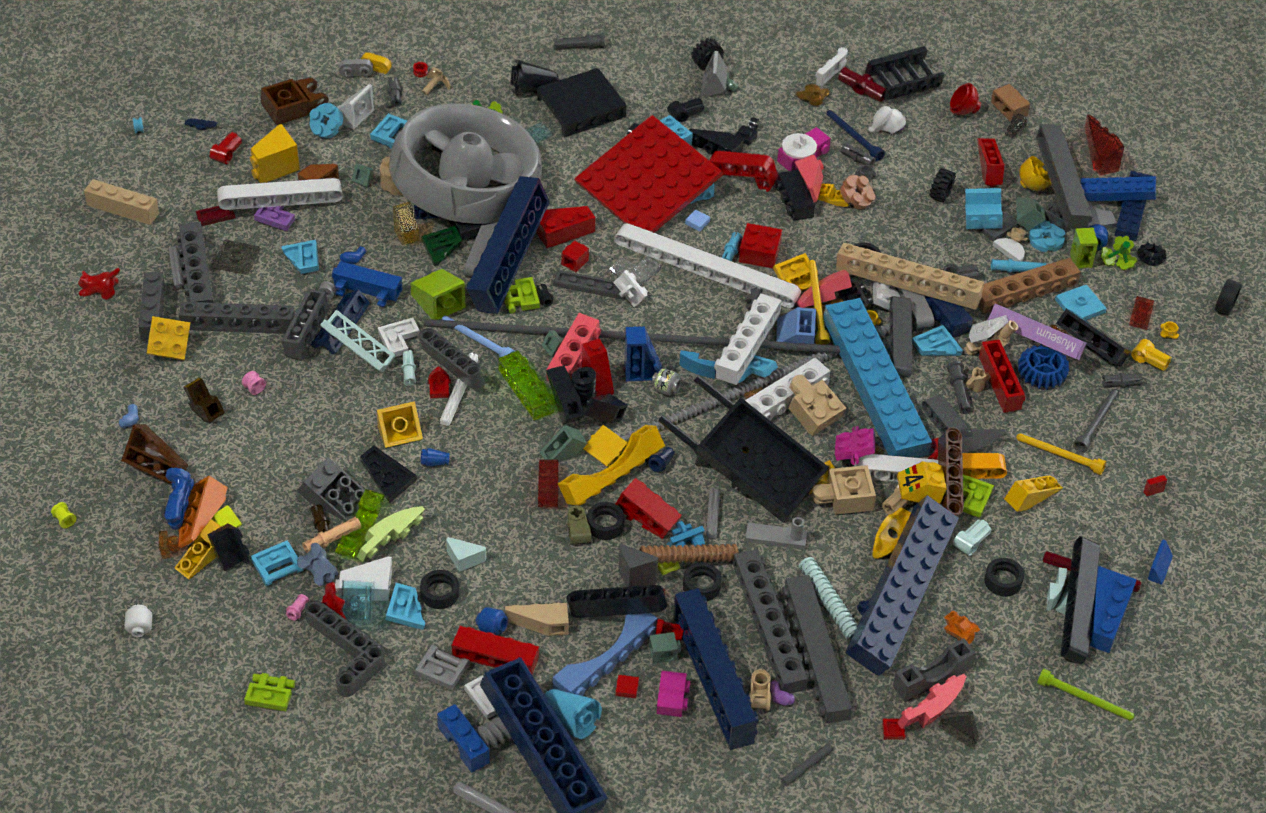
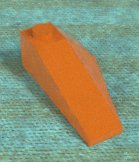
M210 475L195 483L189 494V505L185 512L182 527L179 530L178 546L180 548L195 541L226 500L225 495L228 487Z

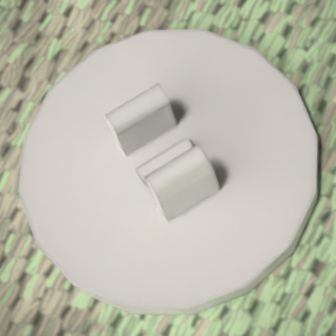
M797 133L791 134L783 140L782 149L786 155L792 158L803 159L813 155L816 152L817 145L812 137Z

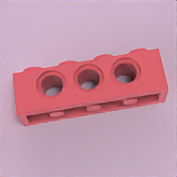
M578 313L546 370L568 365L565 368L572 380L573 372L579 367L581 368L582 344L598 339L600 336L599 320Z

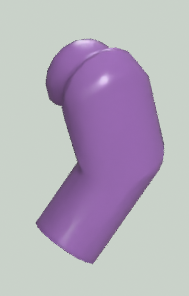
M773 681L770 683V692L775 703L784 706L794 703V695L782 691L779 682Z

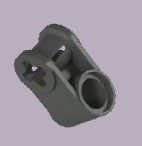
M1050 202L1048 207L1045 208V220L1063 229L1065 233L1069 232L1071 229L1065 227L1058 203Z

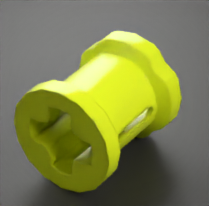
M60 502L51 509L52 516L59 520V525L64 529L74 525L77 520L76 516L70 513L65 502Z

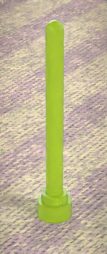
M1043 668L1037 684L1044 687L1045 685L1049 687L1052 685L1129 721L1134 719L1132 712L1056 679L1051 674V671Z

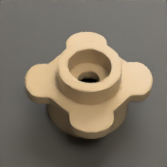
M1012 228L1011 232L1006 234L1019 243L1021 240L1027 241L1028 239L1025 236L1026 232L1020 228Z

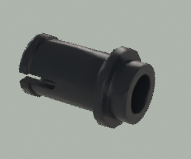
M540 284L542 290L539 285L536 287L540 304L548 307L552 305L554 297L549 293L545 284Z

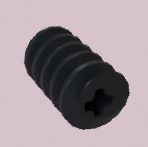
M582 367L572 374V383L579 395L582 406H586L588 400L591 397H595L596 372L592 367Z

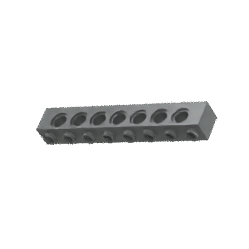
M757 549L735 553L733 567L777 682H779L780 689L789 694L805 691L807 689V682L810 681L807 669L804 670L802 655L796 650V639L794 636L791 637L790 624L788 620L784 619L783 606L777 601V591L771 586V576L765 570L763 556L760 557Z

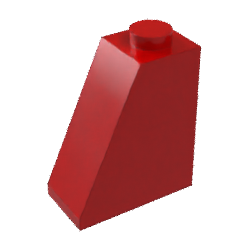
M599 338L583 343L581 368L592 367L595 370V396L613 395L614 388L606 348Z

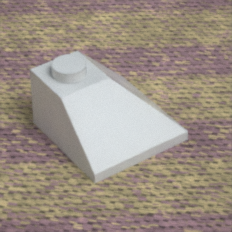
M371 84L337 107L343 114L342 125L354 130L374 111Z

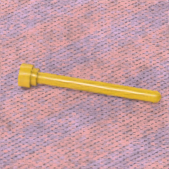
M810 260L808 264L818 329L815 335L816 344L825 345L830 343V334L827 333L824 325L815 260Z
M1021 433L1016 436L1018 441L1088 466L1095 474L1102 475L1107 461L1100 458L1098 460H1091Z

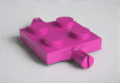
M854 426L852 433L844 432L836 436L835 457L837 461L851 459V464L855 465L856 462L857 465L859 457L875 453L874 428L860 429L856 426L855 430Z

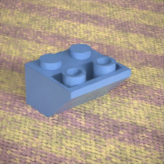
M797 307L777 319L776 342L814 344L816 309Z

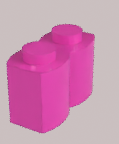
M661 672L657 714L682 717V711H687L688 698H684L685 693H689L690 680H686L687 673Z

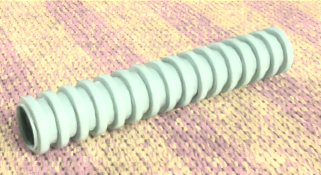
M813 557L805 558L800 562L799 569L803 575H810L818 598H820L830 616L833 617L834 622H836L846 640L851 641L858 623H856L852 614L849 613L850 611L843 604V601L827 577L824 576L825 574L821 571Z

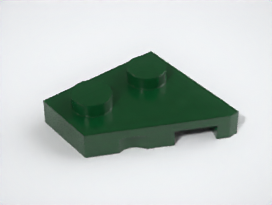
M456 226L423 235L421 238L434 266L441 263L462 244V239Z

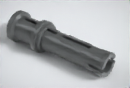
M604 33L600 35L587 34L583 37L554 38L555 49L575 47L591 49V47L597 46L605 48Z
M953 361L947 365V370L951 375L950 383L955 388L960 413L969 414L972 408L966 389L967 377L963 373L964 365L961 361Z

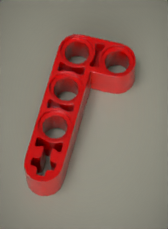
M715 151L709 159L710 162L722 170L723 175L754 177L760 190L764 189L766 192L772 189L775 181L778 179L774 160L768 155Z

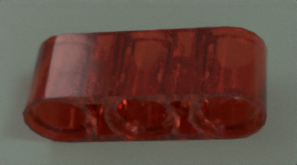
M539 459L538 507L558 508L559 459Z

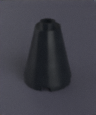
M514 60L516 66H512L510 81L511 85H514L515 90L511 89L513 94L537 91V87L559 80V75H556V71L522 60Z

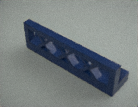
M360 290L345 294L332 314L335 310H338L356 324L370 302ZM337 316L332 325L336 328H343V319ZM321 328L312 341L311 346L313 348L324 346L331 354H335L343 343ZM351 329V330H347V334H348V335L350 334V332L352 331V329Z

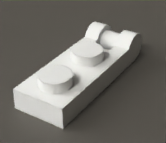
M839 48L837 55L829 59L822 68L818 69L816 72L817 85L822 87L846 65L848 54L846 48Z

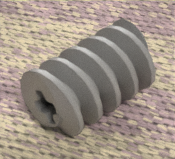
M495 717L492 719V722L488 721L485 725H480L477 728L478 735L487 745L489 751V745L494 749L497 748L496 741L502 745L505 743L504 737L508 741L512 739L500 718Z

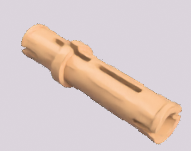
M353 517L303 542V549L308 553L311 550L312 543H318L321 547L326 548L333 541L360 529L361 523L358 518Z

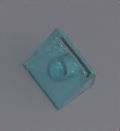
M342 580V599L345 601L342 611L348 622L373 623L375 581Z

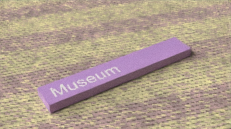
M998 304L994 305L988 320L1007 315L1008 321H1015L1018 325V330L1015 333L1077 360L1080 359L1086 342Z

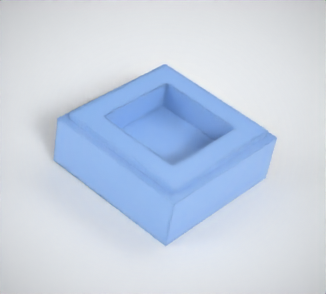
M695 210L685 220V224L701 231L710 222V217Z

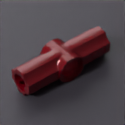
M846 67L841 69L838 80L851 86L855 93L859 95L866 94L879 102L884 100L886 88L875 83L869 74L861 76Z

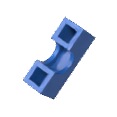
M456 704L437 713L439 730L448 742L454 740L459 749L460 758L471 773L490 763L489 748Z

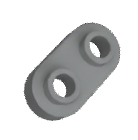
M367 59L343 60L339 63V73L342 76H369L373 72V64Z

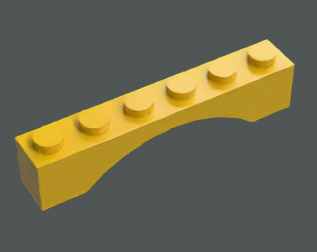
M644 425L632 433L623 453L608 468L590 475L571 474L559 482L558 486L566 503L578 506L586 503V499L599 494L605 486L614 484L617 478L631 472L630 469L642 465L645 459L659 452L665 444L657 426Z

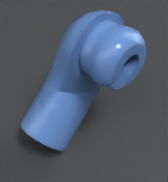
M131 404L128 406V414L119 420L121 428L131 427L138 422L137 405Z

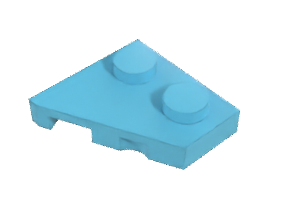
M944 325L912 338V344L920 355H962V348Z

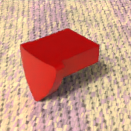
M436 367L428 377L427 384L430 385V399L449 398L451 379L441 367Z
M658 619L656 635L674 632L676 640H679L681 644L684 630L681 629L680 625L665 622L664 619Z

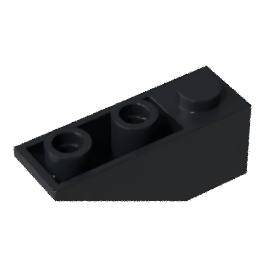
M689 129L693 133L692 145L713 154L715 151L743 152L744 139L729 132Z
M565 366L546 370L562 425L581 420L585 415L583 407Z

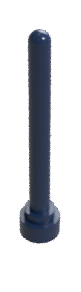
M832 110L826 112L829 118L869 151L870 156L875 157L876 162L883 159L885 151L881 147L873 146Z

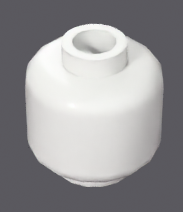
M134 605L126 611L125 630L134 637H142L151 631L152 612L146 606Z

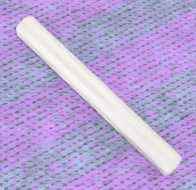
M470 353L468 355L476 363L478 362L477 354ZM459 378L440 418L441 425L449 426L467 387Z

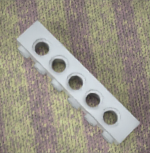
M760 294L758 299L753 301L751 310L746 312L743 323H739L736 334L731 336L728 347H724L721 358L715 362L714 369L716 370L717 379L735 385L738 384L780 315V299Z
M814 358L745 401L771 420L774 416L783 414L796 396L789 388L792 379L796 375H804L812 386L821 380L828 385L830 370L818 359Z

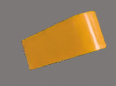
M962 453L964 475L975 479H1001L1007 475L1005 456L1001 453Z

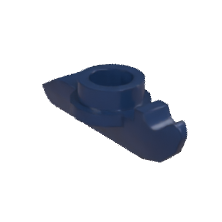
M192 118L187 119L184 124L190 127L195 126L198 130H205L206 127H216L218 123L216 121Z

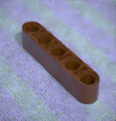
M950 427L938 439V464L942 465L947 487L940 505L958 517L963 512L962 434L957 428Z

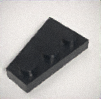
M374 445L360 456L361 463L389 503L417 480L416 474Z

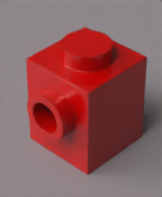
M575 240L570 245H567L561 253V265L575 273L589 261V248Z

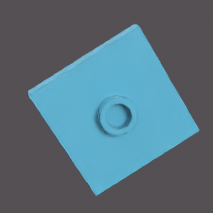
M1087 284L1055 297V301L1064 311L1066 308L1072 310L1085 320L1104 314L1107 310Z

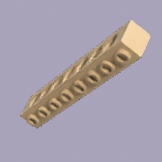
M844 242L837 253V271L845 269L849 274L975 310L982 297L983 281Z

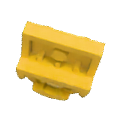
M806 253L774 265L773 269L778 279L798 286L801 291L811 287L808 264L810 260Z

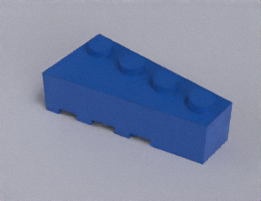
M1098 566L1090 647L1110 653L1137 579Z

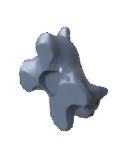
M312 543L311 550L306 555L299 556L297 559L299 568L310 571L318 586H323L325 582H333L339 574L336 567L328 561L326 551L318 543Z

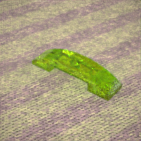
M365 489L358 503L359 509L355 515L361 523V528L346 536H342L335 550L336 554L353 559L358 555L360 549L366 543L364 538L368 530L376 523L384 500V494Z

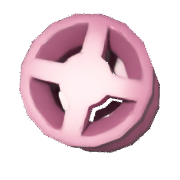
M250 371L243 377L242 385L248 388L252 395H257L266 387V381L260 378L257 372Z

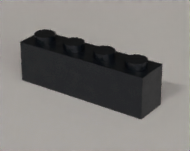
M1067 308L1056 322L1058 326L1077 339L1086 342L1087 346L1120 367L1132 352Z

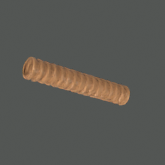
M703 544L702 546L696 545L695 547L694 545L689 547L688 545L683 547L682 545L677 547L675 545L671 547L669 545L665 547L663 545L659 547L654 545L653 547L647 546V548L641 546L639 549L642 552L659 557L658 562L661 564L664 561L666 563H670V561L672 563H676V561L678 563H682V561L684 563L689 561L691 563L695 561L697 563L701 561L705 563L707 560L708 562L713 560L714 562L719 560L720 562L725 560L730 562L734 560V554L739 553L736 544H726V546L724 544H720V546L718 544H714V546Z

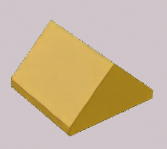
M415 401L377 410L378 429L385 448L423 439Z

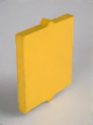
M602 425L594 435H591V439L583 450L606 467H609L616 458H619L628 442Z

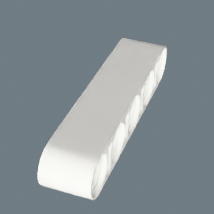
M869 454L859 457V463L856 465L855 462L854 467L868 465L872 480L898 482V472L922 461L938 464V460Z

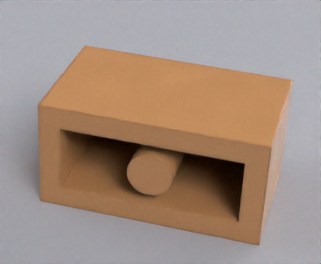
M1010 84L993 90L991 103L1010 122L1028 116L1030 103Z

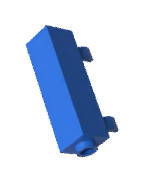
M340 261L338 266L332 271L334 285L338 289L336 295L344 296L346 289L360 290L361 293L376 296L379 299L377 306L385 307L387 300L396 302L403 289L402 277Z

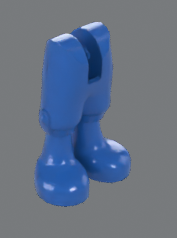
M169 468L166 471V478L172 482L173 491L169 495L164 517L169 526L177 530L183 524L185 512L189 505L188 497L193 489L194 480L191 479V474L183 469Z

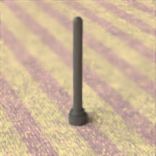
M1117 389L1111 390L1085 433L1076 438L1073 443L1074 449L1082 453L1088 450L1091 445V436L1119 393Z

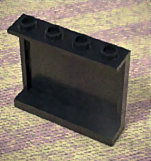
M599 68L537 87V100H543L562 126L564 137L626 117L625 102Z

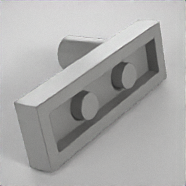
M795 517L792 520L791 528L748 522L745 542L805 550L807 530H803L804 520L801 517Z

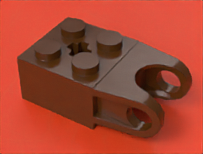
M314 78L295 81L289 79L261 88V104L276 125L309 115L311 110L316 109L321 104L328 103L329 98L324 93H312L317 89V81ZM324 99L323 102L317 104L319 100Z

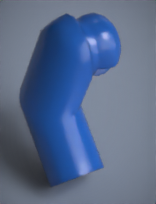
M360 246L355 252H344L340 255V260L356 264L366 254V249Z

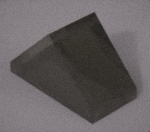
M973 711L943 713L940 718L939 728L974 750L977 746L979 735Z

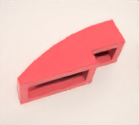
M845 269L818 281L821 303L836 299L834 292L852 287L849 273ZM812 286L797 300L796 304L799 308L814 305Z

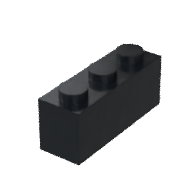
M799 170L778 173V180L775 181L776 190L781 193L782 203L786 204L787 214L791 215L793 221L814 218L815 204Z

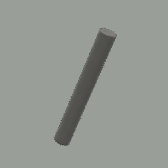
M827 743L783 777L781 782L785 786L789 785L830 753L833 747Z

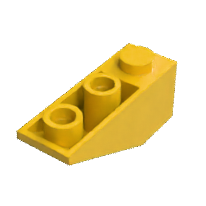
M1050 475L1014 482L1004 500L1017 512L1024 511L1060 491L1063 487Z
M211 519L174 569L187 579H190L214 560L216 555L207 534L222 526Z

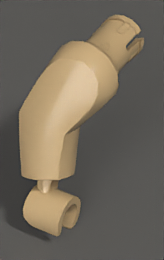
M1010 320L1002 329H999L986 341L1000 339L1004 347L1009 343L1010 336L1018 330L1017 323ZM968 342L966 344L967 347H965L967 354L971 356L978 351L980 354L982 343H978V346H976L974 342Z

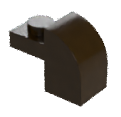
M197 378L183 387L190 400L188 402L190 408L204 422L210 423L225 413L218 397L210 395L202 378Z

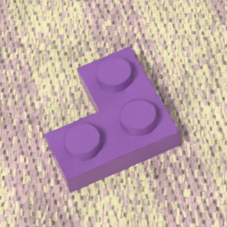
M285 206L261 207L254 214V220L287 231L295 220V214L282 211Z

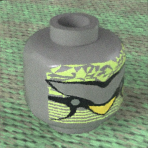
M664 368L655 373L652 378L655 391L668 396L677 393L682 383L678 373Z

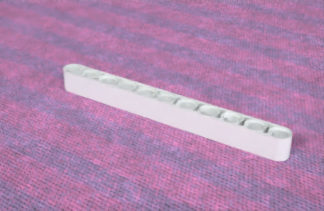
M623 224L614 237L616 244L622 245V247L668 264L671 263V265L749 294H751V289L757 287L762 294L780 299L781 305L787 306V308H792L801 295L800 288L792 283L631 224Z

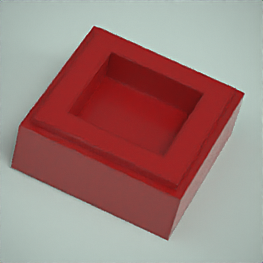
M1165 475L1147 479L1143 491L1146 496L1164 492L1167 483Z
M618 675L615 696L636 699L639 677Z
M882 719L884 740H905V728L902 729L898 725L899 719Z

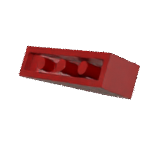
M978 138L979 157L985 185L991 187L1003 185L1005 165L995 138Z

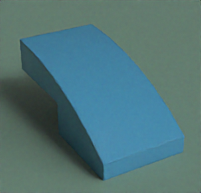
M680 351V366L697 375L715 379L716 370L714 365L716 361L699 359V353Z

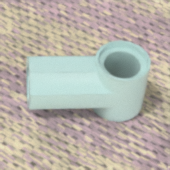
M977 520L965 532L962 530L957 534L953 545L968 556H971L977 550L979 543L991 533V528L985 520Z

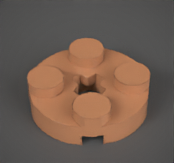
M850 175L842 182L841 195L848 204L851 202L855 205L854 208L865 209L875 199V194L867 177Z

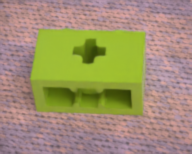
M1076 228L1070 255L1078 269L1093 267L1098 246L1094 228Z

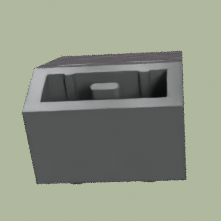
M329 457L320 464L297 490L308 502L315 506L316 504L322 505L324 511L345 522L352 519L372 497Z

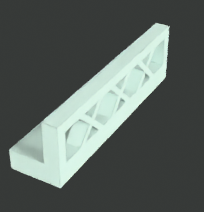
M335 310L328 321L324 319L320 324L323 329L381 373L396 356L338 310ZM337 316L343 319V328H336L332 325ZM356 329L359 339L351 340L348 337L347 330ZM370 340L373 342V350L366 351L363 349L362 341ZM377 352H386L390 355L384 364L377 359Z

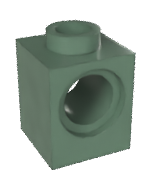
M674 632L650 635L649 649L653 664L677 661L678 653L681 652V644L679 640H676Z

